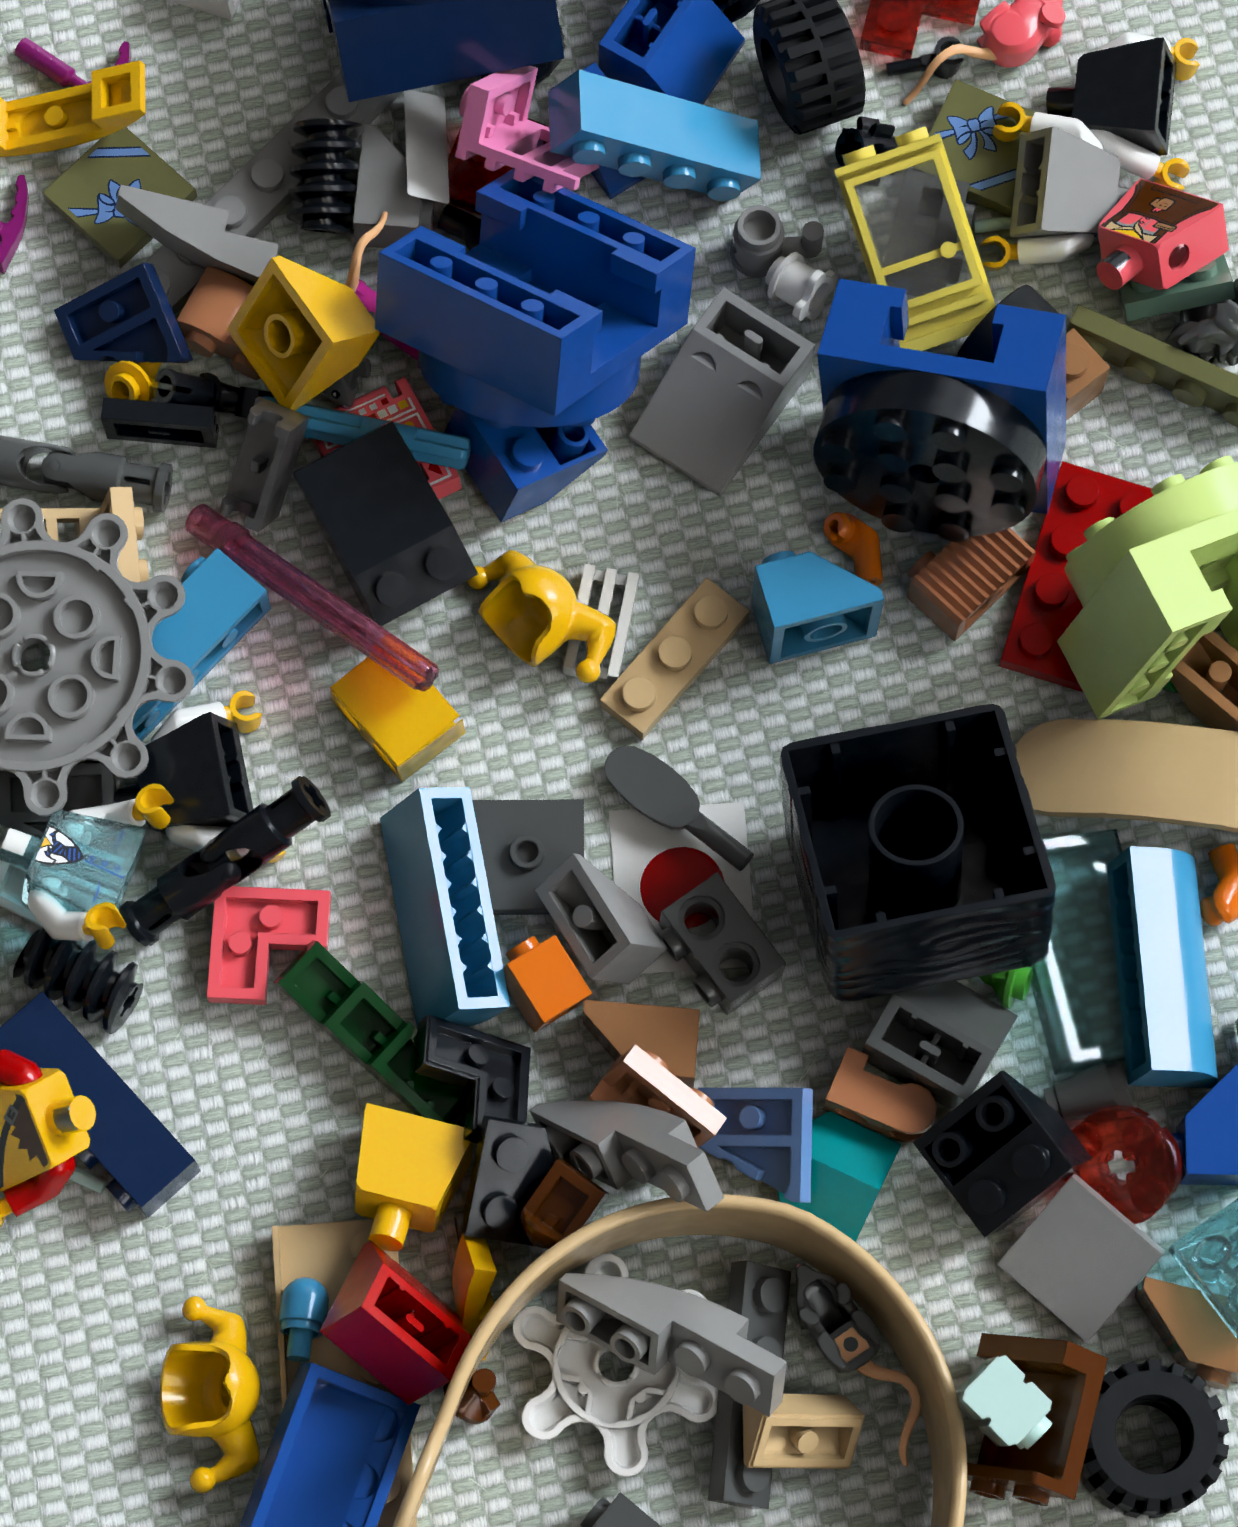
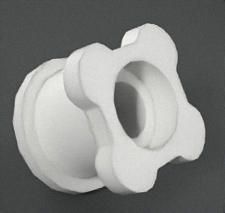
M793 252L787 257L780 256L773 262L765 278V283L769 286L767 291L768 298L774 302L783 300L793 306L792 315L796 319L802 321L806 317L813 321L821 313L826 298L836 285L838 274L831 269L826 273L820 269H813L804 263V256L798 252Z

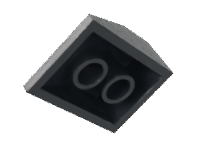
M393 421L381 425L292 472L368 620L378 627L478 575L454 525Z

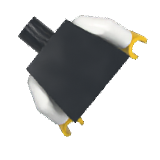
M1125 32L1097 49V51L1083 54L1078 59L1075 86L1048 88L1046 95L1047 114L1079 119L1102 143L1103 150L1118 157L1121 169L1146 180L1153 176L1155 177V183L1183 191L1185 189L1184 186L1171 181L1167 173L1185 178L1190 172L1188 163L1181 158H1173L1164 164L1160 162V155L1168 154L1175 79L1181 81L1191 79L1200 66L1197 61L1186 60L1192 59L1198 50L1197 43L1191 38H1182L1177 41L1174 47H1171L1170 42L1165 40L1164 37L1156 38L1133 32Z
M246 690L239 691L233 695L228 706H223L221 702H213L175 710L151 737V743L145 745L148 750L149 761L143 773L137 776L138 783L118 789L115 794L116 803L135 799L139 791L147 785L154 783L162 785L174 798V803L171 805L160 806L171 819L168 826L163 829H155L146 820L148 827L167 835L172 844L196 852L201 850L211 839L253 810L238 732L251 733L257 730L261 724L262 714L254 713L245 716L241 715L237 710L252 707L255 704V696ZM246 848L236 849L240 856H245L249 851ZM282 851L268 861V863L278 862L284 857L286 851Z

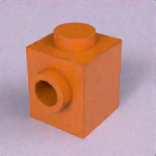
M556 935L542 943H539L536 937L532 936L505 954L510 961L503 968L508 993L534 1033L583 1004L584 1000H587L592 994V991Z

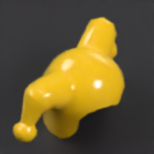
M508 550L485 567L474 566L478 575L467 580L469 586L474 590H483L490 581L501 579L498 586L481 603L478 612L491 631L510 651L526 664L536 667L567 640L586 641L587 655L576 666V676L581 682L586 684L598 679L601 672L599 665L606 656L615 637L616 624L611 617L593 607L578 602L570 583L561 574L548 567L536 565L529 557L518 551Z
M194 1296L184 1302L182 1314L188 1321L201 1320L213 1330V1337L209 1342L172 1344L169 1347L162 1364L160 1406L164 1426L170 1435L210 1437L217 1442L224 1453L215 1466L211 1468L198 1467L191 1474L189 1481L192 1489L197 1493L203 1494L211 1491L216 1483L225 1482L246 1474L258 1464L260 1452L250 1418L257 1408L261 1385L257 1369L247 1356V1334L241 1316L236 1313L209 1307L202 1298Z

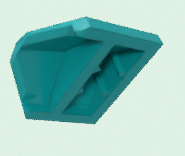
M829 1111L812 1120L811 1203L791 1202L784 1197L785 1194L778 1191L779 1202L790 1204L814 1214L856 1242L901 1144Z

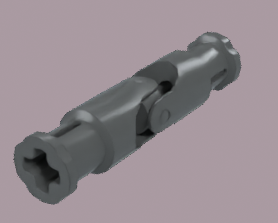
M0 435V485L52 494L68 493L69 489H74L90 500L102 503L110 487H132L133 502L153 505L154 511L162 513L165 512L169 503L173 480L172 464L161 463L159 467L129 463L126 456L103 452L80 453L76 455L74 451L65 446ZM49 453L42 462L44 483L31 481L26 478V466L29 460L34 455Z

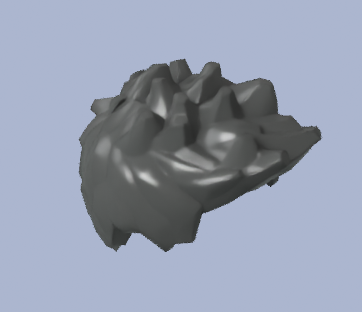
M1238 278L1233 282L1235 299H1227L1224 302L1181 310L1180 322L1173 328L1164 342L1211 364H1216L1217 362L1225 363V361H1227L1229 366L1238 364Z

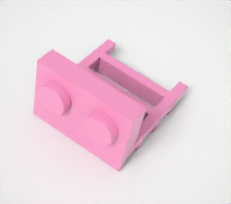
M530 65L496 72L471 83L460 101L459 113L463 120L455 157L465 161L477 154L486 157L484 168L495 171L505 165L515 168L513 179L522 183L534 176L544 179L542 190L551 194L563 187L573 191L578 189L580 179L599 168L600 165L579 164L571 157L550 152L549 127L527 119L538 68Z

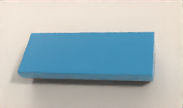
M470 787L418 788L380 817L416 1026L418 1030V1023L429 1014L462 1026L471 1027L490 1020L511 1007Z
M1129 846L1107 864L1128 1086L1213 1088L1218 1083V1072L1195 858L1187 852L1176 849Z

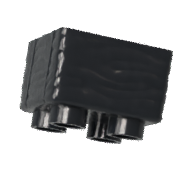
M988 704L968 707L893 724L800 740L782 747L780 775L786 839L795 867L797 883L809 931L816 948V956L820 963L823 980L829 993L836 1000L842 1002L859 1001L950 981L1032 966L1047 956L1052 932L1056 883L1044 841L1040 837L1030 795L1020 771L1016 757L1017 750L1011 739L1006 715L1000 706Z

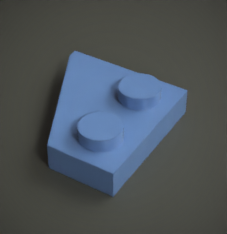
M698 1088V1090L705 1093L712 1100L714 1108L727 1117L717 1134L699 1148L718 1159L729 1161L735 1165L738 1171L750 1178L763 1181L785 1194L784 1197L791 1202L811 1203L813 1089Z

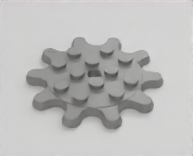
M17 498L5 505L1 512L0 771L11 772L21 780L24 800L31 812L39 816L49 817L63 809L67 802L68 792L66 783L68 774L81 761H99L112 774L122 779L135 778L146 769L149 755L144 743L136 736L133 730L135 712L141 705L149 701L159 700L167 703H177L184 700L191 693L194 686V677L190 668L183 662L160 656L154 650L152 636L156 626L162 620L175 615L181 610L185 604L186 593L181 582L170 575L155 576L144 582L129 581L122 576L118 567V559L128 539V528L119 516L111 513L99 514L88 523L84 532L77 539L69 542H59L52 539L46 533L43 513L36 502L28 498ZM33 644H43L49 648L50 658L45 670L40 669L31 672L22 668L21 657L26 648Z

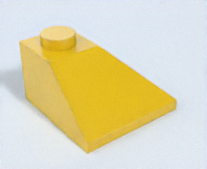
M282 256L270 259L226 329L277 402L294 411L359 366L381 333L375 329L374 318L352 288Z

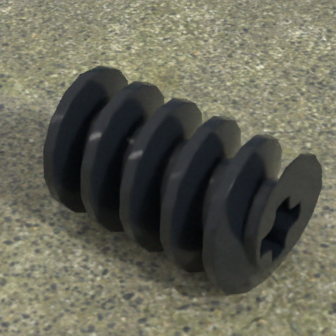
M310 118L293 124L294 132L308 138V140L292 145V154L306 160V162L290 167V175L303 181L304 184L288 189V196L302 203L303 206L288 210L286 217L288 220L301 225V230L332 234H354L353 228L339 222L342 216L353 214L355 206L342 201L341 195L357 191V185L343 179V173L359 169V163L345 157V151L361 147V141L346 135L347 129L362 126V124L327 118Z
M43 927L38 929L21 951L13 969V978L24 974V983L29 988L37 989L43 985L44 994L50 1000H58L63 996V1005L66 1009L73 1012L83 1007V1017L88 1022H98L103 1018V1029L109 1034L115 1033L129 1018L142 994L143 983L138 984L134 982L138 965L131 962L118 973L115 971L118 959L117 952L112 950L99 962L95 959L98 944L95 940L89 941L81 950L75 948L77 941L56 940L51 938Z

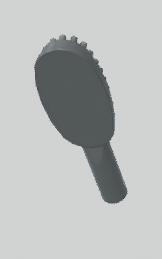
M625 745L618 747L608 755L604 767L606 778L616 792L635 810L670 830L686 829L739 871H742L748 865L754 853L699 811L700 802L698 795L688 782L671 766L653 754L635 746Z

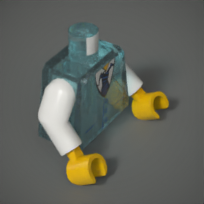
M154 783L142 788L135 799L109 805L75 809L69 812L62 810L54 811L42 838L12 827L8 830L0 850V860L27 870L21 900L28 906L29 911L51 938L56 940L93 941L104 950L110 949L115 944L110 928L120 927L123 929L127 925L118 909L142 854L147 829L141 826L147 820L155 829H163L168 826L171 819L167 812L160 807L174 803V798L165 787Z

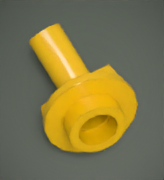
M119 361L111 365L106 371L104 379L105 392L108 398L151 401L155 398L154 387L158 388V382H155V377L162 363L138 362V364H135L131 361Z

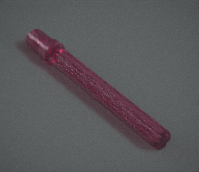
M200 504L190 512L185 523L186 531L212 548L213 551L216 548L220 549L248 574L414 690L426 692L432 687L434 680L439 675V669L435 663L250 536L249 530L238 522H231L207 504Z

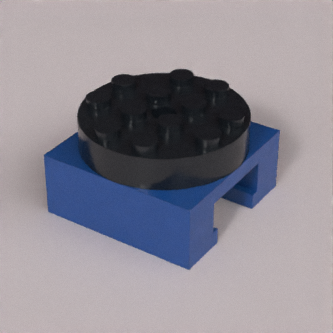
M839 278L817 353L823 414L813 446V456L818 471L824 478L823 483L825 486L837 492L841 497L859 509L881 519L882 524L892 531L905 533L915 530L937 534L943 539L952 542H963L969 536L986 535L1006 530L1023 521L1031 512L1048 515L1066 444V315L997 304L992 322L993 355H995L994 363L900 348L899 340L904 341L909 323L907 289Z

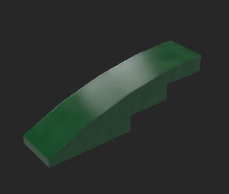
M312 940L273 983L416 1115L464 1127L467 1090L414 1073L418 1030L410 1022L404 1021L364 981H358L318 941Z

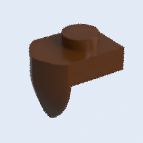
M557 1159L522 1209L520 1214L521 1225L534 1246L549 1249L568 1235L588 1225L609 1196V1193L563 1159Z

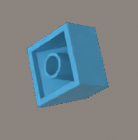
M781 551L763 559L762 564L755 565L751 606L769 664L876 637L884 604L881 588L811 551L795 555L793 551Z

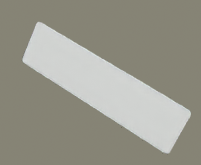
M414 90L404 91L407 193L413 197L448 204L449 179L445 99L441 96Z

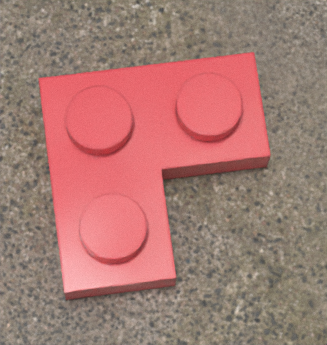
M231 886L219 898L214 900L207 999L209 1003L266 1005L271 949L303 951L314 940L318 941L328 951L331 892L328 890Z

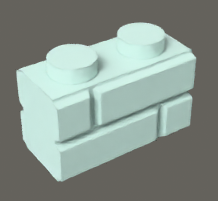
M1006 1355L986 1359L956 1390L960 1410L970 1420H980L978 1428L996 1446L1016 1445L1020 1450L1024 1447L1029 1449L1053 1424L1045 1416L1051 1410L1052 1401L1033 1382L1024 1383L1025 1374Z

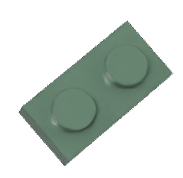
M1224 254L1169 289L1157 290L1130 280L1118 290L1127 322L1224 302L1227 299H1235L1233 279Z

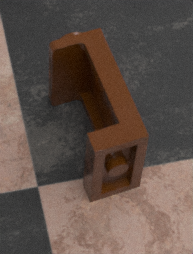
M982 1333L976 1356L986 1360L1006 1355L1025 1374L1023 1382H1033L1052 1401L1051 1410L1045 1416L1053 1424L1029 1449L1024 1447L1020 1450L1016 1445L996 1446L984 1434L977 1464L967 1463V1480L971 1481L969 1491L996 1500H1005L1006 1491L1013 1492V1498L1040 1506H1048L1050 1497L1075 1500L1108 1358L1068 1340Z

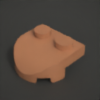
M636 1044L610 1066L587 1098V1100L618 1101L643 1105L686 1120L698 1148L714 1137L727 1119L726 1116L714 1108L712 1100L705 1093L688 1087L668 1070L666 1063L659 1056L649 1051H643Z

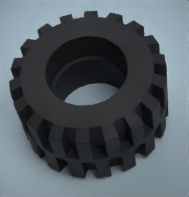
M771 0L757 5L753 17V38L758 62L770 97L779 115L795 134L801 135L861 114L865 104L866 92L863 66L853 32L837 0Z
M1147 1359L1142 1364H1136L1135 1361L1122 1364L1117 1370L1110 1371L1103 1377L1082 1468V1473L1086 1480L1082 1484L1090 1494L1095 1490L1103 1498L1100 1503L1112 1510L1118 1507L1124 1510V1515L1137 1518L1140 1515H1149V1519L1163 1517L1171 1512L1176 1513L1204 1495L1209 1486L1215 1483L1222 1470L1219 1467L1221 1462L1227 1459L1229 1445L1224 1444V1435L1229 1433L1227 1419L1220 1420L1217 1410L1222 1407V1404L1217 1395L1210 1398L1203 1390L1207 1383L1198 1375L1193 1379L1185 1375L1186 1367L1176 1363L1169 1367L1162 1366L1159 1359ZM1136 1405L1151 1406L1164 1412L1174 1422L1181 1438V1453L1179 1460L1171 1469L1160 1474L1146 1473L1133 1467L1122 1456L1117 1446L1115 1428L1117 1420L1128 1408Z

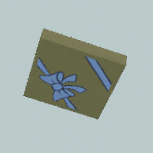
M955 79L933 124L929 137L940 133L955 180L970 183L966 199L1011 217L1020 136L1013 141L1002 142L992 133L994 125H1003L1005 127L1017 125L1013 118L997 114L998 108L1010 101ZM1022 107L1026 116L1033 117L1034 111ZM934 159L915 165L912 169L939 176Z
M127 127L99 139L42 192L44 200L120 269L153 239L152 236L115 209L121 185L189 201H194L197 198L196 189Z

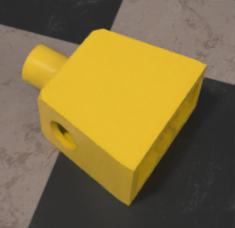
M370 1103L366 1104L356 1179L355 1212L360 1216L374 1219L368 1237L369 1241L371 1240L382 1250L400 1251L403 1248L408 1228L427 1233L436 1231L473 1156L474 1143L463 1140L464 1127Z

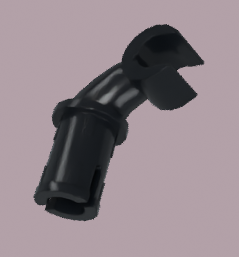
M172 369L160 371L155 382L173 385V390L156 387L153 389L157 402L214 407L215 412L233 413L235 416L248 418L250 408L254 406L256 398L259 396L274 397L268 391L244 386L239 388L220 382L218 377L212 373L207 372L195 376L176 372Z

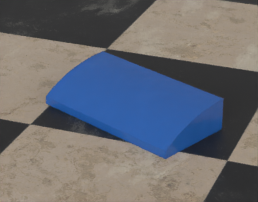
M313 1362L300 1363L239 1527H377L421 1405L414 1402L408 1405L394 1394Z

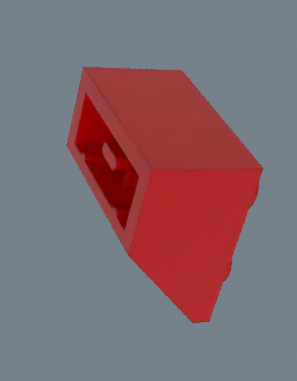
M371 1240L363 1244L319 1331L408 1405L451 1381L458 1362L472 1337L458 1314Z

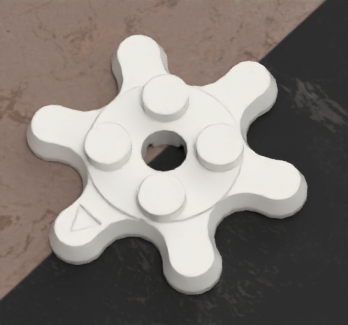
M613 1254L596 1256L588 1263L585 1269V1274H601L626 1278L629 1276L626 1264L621 1258ZM692 1289L681 1290L706 1299L698 1291ZM531 1306L520 1311L514 1319L513 1333L518 1344L527 1350L543 1355L549 1361L552 1369V1381L548 1388L542 1394L532 1398L525 1405L522 1412V1424L526 1432L533 1438L551 1440L571 1424L579 1422L591 1424L599 1430L603 1437L605 1445L604 1459L607 1467L618 1476L631 1477L641 1472L648 1462L649 1451L645 1432L648 1424L654 1417L662 1413H675L689 1422L704 1423L716 1415L718 1389L698 1377L686 1374L669 1361L655 1376L634 1365L633 1372L627 1380L613 1382L603 1377L599 1369L601 1357L609 1350L584 1336L574 1334L566 1326L556 1321L555 1314L543 1307Z

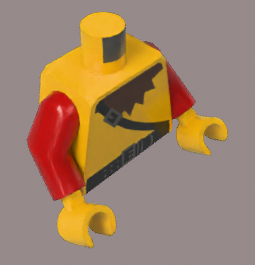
M6 1049L0 1050V1192L3 1191L5 1195L4 1198L0 1199V1227H2L5 1217L9 1214L14 1213L18 1217L60 1194L75 1171L76 1162L74 1156L89 1147L90 1137L87 1130L94 1125L96 1120L95 1106L92 1101L83 1095L74 1097L66 1074L59 1068H39L37 1063Z

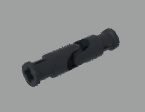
M298 776L291 782L292 788L269 805L261 803L211 839L201 850L192 853L157 879V886L135 902L132 900L126 901L120 905L119 912L126 922V927L130 934L146 947L148 945L152 946L159 940L160 932L180 918L188 920L219 898L225 890L241 882L292 845V837L314 821L324 822L331 817L328 803L318 788L305 776ZM241 848L249 849L250 851L242 858L236 850Z

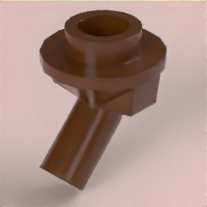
M487 1368L476 1370L457 1410L456 1416L467 1423L481 1424L486 1422L500 1406V1402L493 1392L496 1386V1376L491 1370ZM449 1383L443 1386L444 1396L449 1386Z

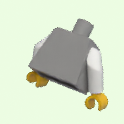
M1015 102L1002 104L998 108L997 114L1013 118L1017 125L1014 127L994 125L993 135L1002 142H1010L1020 136L1009 235L1018 238V243L1009 244L1001 236L987 237L980 246L992 244L999 246L1003 252V259L995 263L983 262V267L987 271H997L1004 267L1008 260H1019L1020 265L1063 262L1091 247L1094 237H1098L1099 223L1127 193L1128 189L1118 187L1121 163L1117 156L1103 150L1102 143L1077 118L1035 112L1033 117L1026 116L1024 109Z

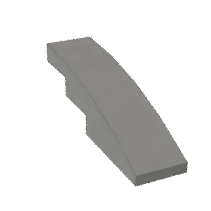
M126 185L120 186L115 206L118 212L161 244L204 269L210 266L223 270L254 286L270 259L277 256L279 248L277 243L226 232L230 210Z

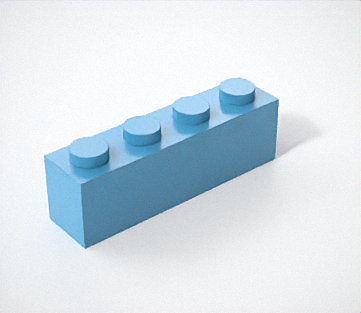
M580 69L548 91L550 152L571 157L576 163L584 165L597 164L618 170L624 176L646 177L663 182L668 188H686L708 194L709 198L717 201L735 199L741 192L761 180L758 120Z
M218 548L207 559L200 557L186 569L181 578L186 593L185 604L175 615L162 620L156 626L152 636L154 650L160 656L166 659L178 660L190 668L194 677L193 688L271 609L267 590ZM158 700L149 701L141 705L133 718V730L136 736L143 741L181 701L167 703Z

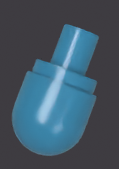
M301 1277L295 1279L285 1287L282 1293L278 1322L281 1325L280 1332L289 1336L286 1359L290 1361L309 1362L312 1339L322 1336V1333L319 1331L327 1317L329 1298L325 1287L313 1278Z

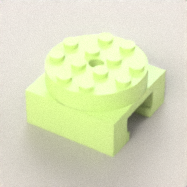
M1224 456L1209 463L1200 471L1199 475L1187 480L1184 479L1182 474H1176L1162 480L1151 489L1153 496L1136 505L1116 519L1108 517L1087 528L1083 533L1087 541L1066 555L1068 562L1065 567V573L1083 609L1061 635L1057 643L1098 720L1156 697L1173 677L1171 671L1203 635L1213 632L1218 625L1226 637V641L1238 651V462L1235 463L1231 456Z

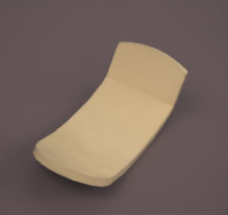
M1058 719L1044 722L1026 732L1015 745L1017 750L1016 757L1030 795L1034 814L1050 817L1143 820L1238 833L1237 731L1148 721Z

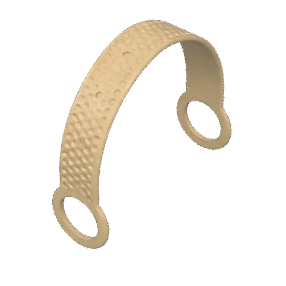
M723 1194L724 1199L708 1212H705L684 1200L677 1202L668 1197L619 1210L578 1229L540 1255L505 1289L477 1327L458 1362L392 1527L413 1526L468 1385L495 1340L515 1316L540 1292L561 1278L565 1273H569L596 1256L635 1243L658 1238L682 1235H718L767 1243L794 1254L820 1272L833 1277L839 1284L846 1283L849 1286L850 1297L859 1304L882 1332L897 1355L907 1376L915 1383L921 1395V1413L926 1428L932 1464L933 1506L931 1527H963L967 1498V1451L963 1419L950 1371L929 1326L897 1281L872 1255L854 1240L814 1214L787 1203L744 1195Z

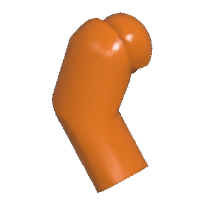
M834 512L828 515L823 523V532L832 545L854 560L856 576L875 586L882 584L880 539L877 532L850 513Z
M1234 843L1219 846L1208 852L1218 884L1213 891V896L1202 898L1200 901V911L1206 924L1213 927L1222 924L1224 921L1230 924L1238 919V851Z

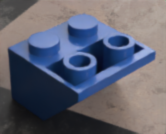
M628 0L598 44V66L608 78L703 105L745 44V38L712 0Z
M457 407L444 432L467 437L470 440L471 452L465 469L501 523L549 501L603 458L608 451L591 424L588 426L566 425L558 427H524L513 425L508 428H495L486 424L483 418L471 415Z

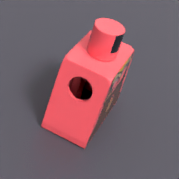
M1140 178L1099 223L1097 231L1102 261L1098 263L1096 271L1100 281L1111 290H1119L1130 280L1157 290L1169 289L1229 250L1223 204Z

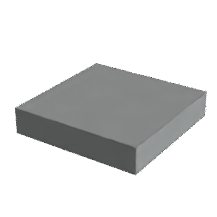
M1074 1173L997 1265L1088 1343L1166 1251Z

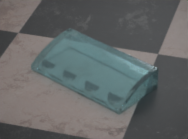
M1117 829L1041 839L1044 841L1056 883L1053 923L1047 956L1042 961L1028 967L1033 968L1031 987L1054 1074L1085 1070L1103 1060L1106 1065L1125 1061L1107 864L1123 852Z

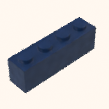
M43 991L0 1027V1050H11L37 1063L39 1068H59L66 1074L74 1097L83 1095L92 1101L95 1106L96 1120L94 1125L87 1130L90 1144L87 1149L76 1155L89 1170L98 1163L113 1178L105 1187L128 1213L137 1205L149 1218L201 1172L195 1159Z

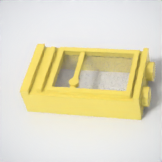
M926 127L894 137L898 148L876 154L874 145L844 154L842 157L845 166L834 169L871 283L907 289L909 323L904 341L899 340L900 348L924 351L969 336L981 320L996 306L941 135L938 133L929 137Z

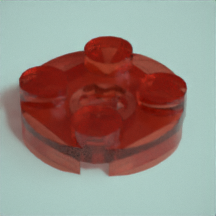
M1110 1106L1091 1114L1072 1129V1132L1093 1158L1076 1171L1075 1174L1133 1224H1138L1154 1216L1169 1202L1171 1195L1175 1193L1181 1181L1182 1158L1174 1136L1166 1127L1161 1128L1155 1120L1147 1117L1150 1115L1149 1113L1133 1106ZM1115 1150L1122 1151L1124 1160L1134 1161L1135 1170L1126 1175V1180L1118 1179L1116 1173L1111 1172L1108 1162L1114 1159Z

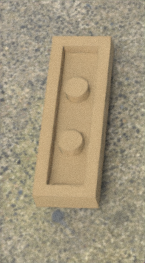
M706 578L600 698V707L643 740L749 619L750 611L709 578Z

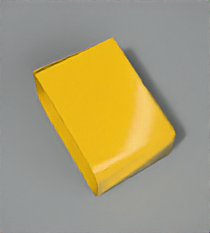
M392 638L388 639L330 687L334 704L401 782L413 775L466 733L463 719L456 724L453 722L460 715Z

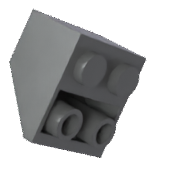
M957 981L894 993L867 1038L862 1053L869 1055L867 1060L869 1064L904 1084L914 1083L923 1086L930 1091L937 1103L952 1111L976 1091L1018 1015Z

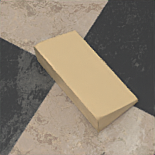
M783 1393L782 1403L770 1417L748 1405H743L744 1464L748 1468L850 1469L865 1415L847 1397L833 1394Z

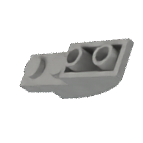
M570 1100L541 1103L530 1110L535 1124H540L546 1129L554 1162L557 1159H563L590 1180L595 1178L618 1190L634 1178L641 1184L648 1182L664 1190L677 1202L684 1200L705 1212H708L724 1199L705 1152L697 1147L689 1126L683 1118L643 1105L603 1100Z
M565 1273L559 1280L556 1321L566 1326L574 1334L584 1336L615 1353L621 1360L634 1364L654 1376L669 1361L686 1374L698 1377L730 1395L738 1403L748 1405L768 1417L782 1403L787 1361L747 1340L748 1318L691 1293L637 1279L601 1274Z

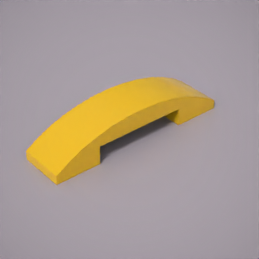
M138 60L91 71V83L8 102L0 97V157L43 153L81 145L113 134L136 122L146 114L145 64Z

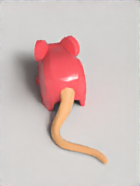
M1014 0L1011 5L1006 1L1001 2L979 22L984 33L976 41L979 47L955 44L944 49L931 61L916 86L903 100V105H908L920 93L937 67L955 54H963L981 60H991L999 66L1010 68L1022 66L1030 61L1042 45L1048 48L1057 45L1061 40L1062 25L1066 17L1062 8L1063 0Z

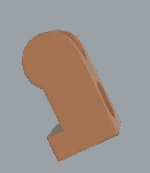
M847 1046L825 1099L823 1110L827 1112L832 1111L872 1131L907 1143L915 1141L929 1130L935 1119L937 1109L935 1099L930 1091L914 1083L898 1085L865 1071L869 1055Z

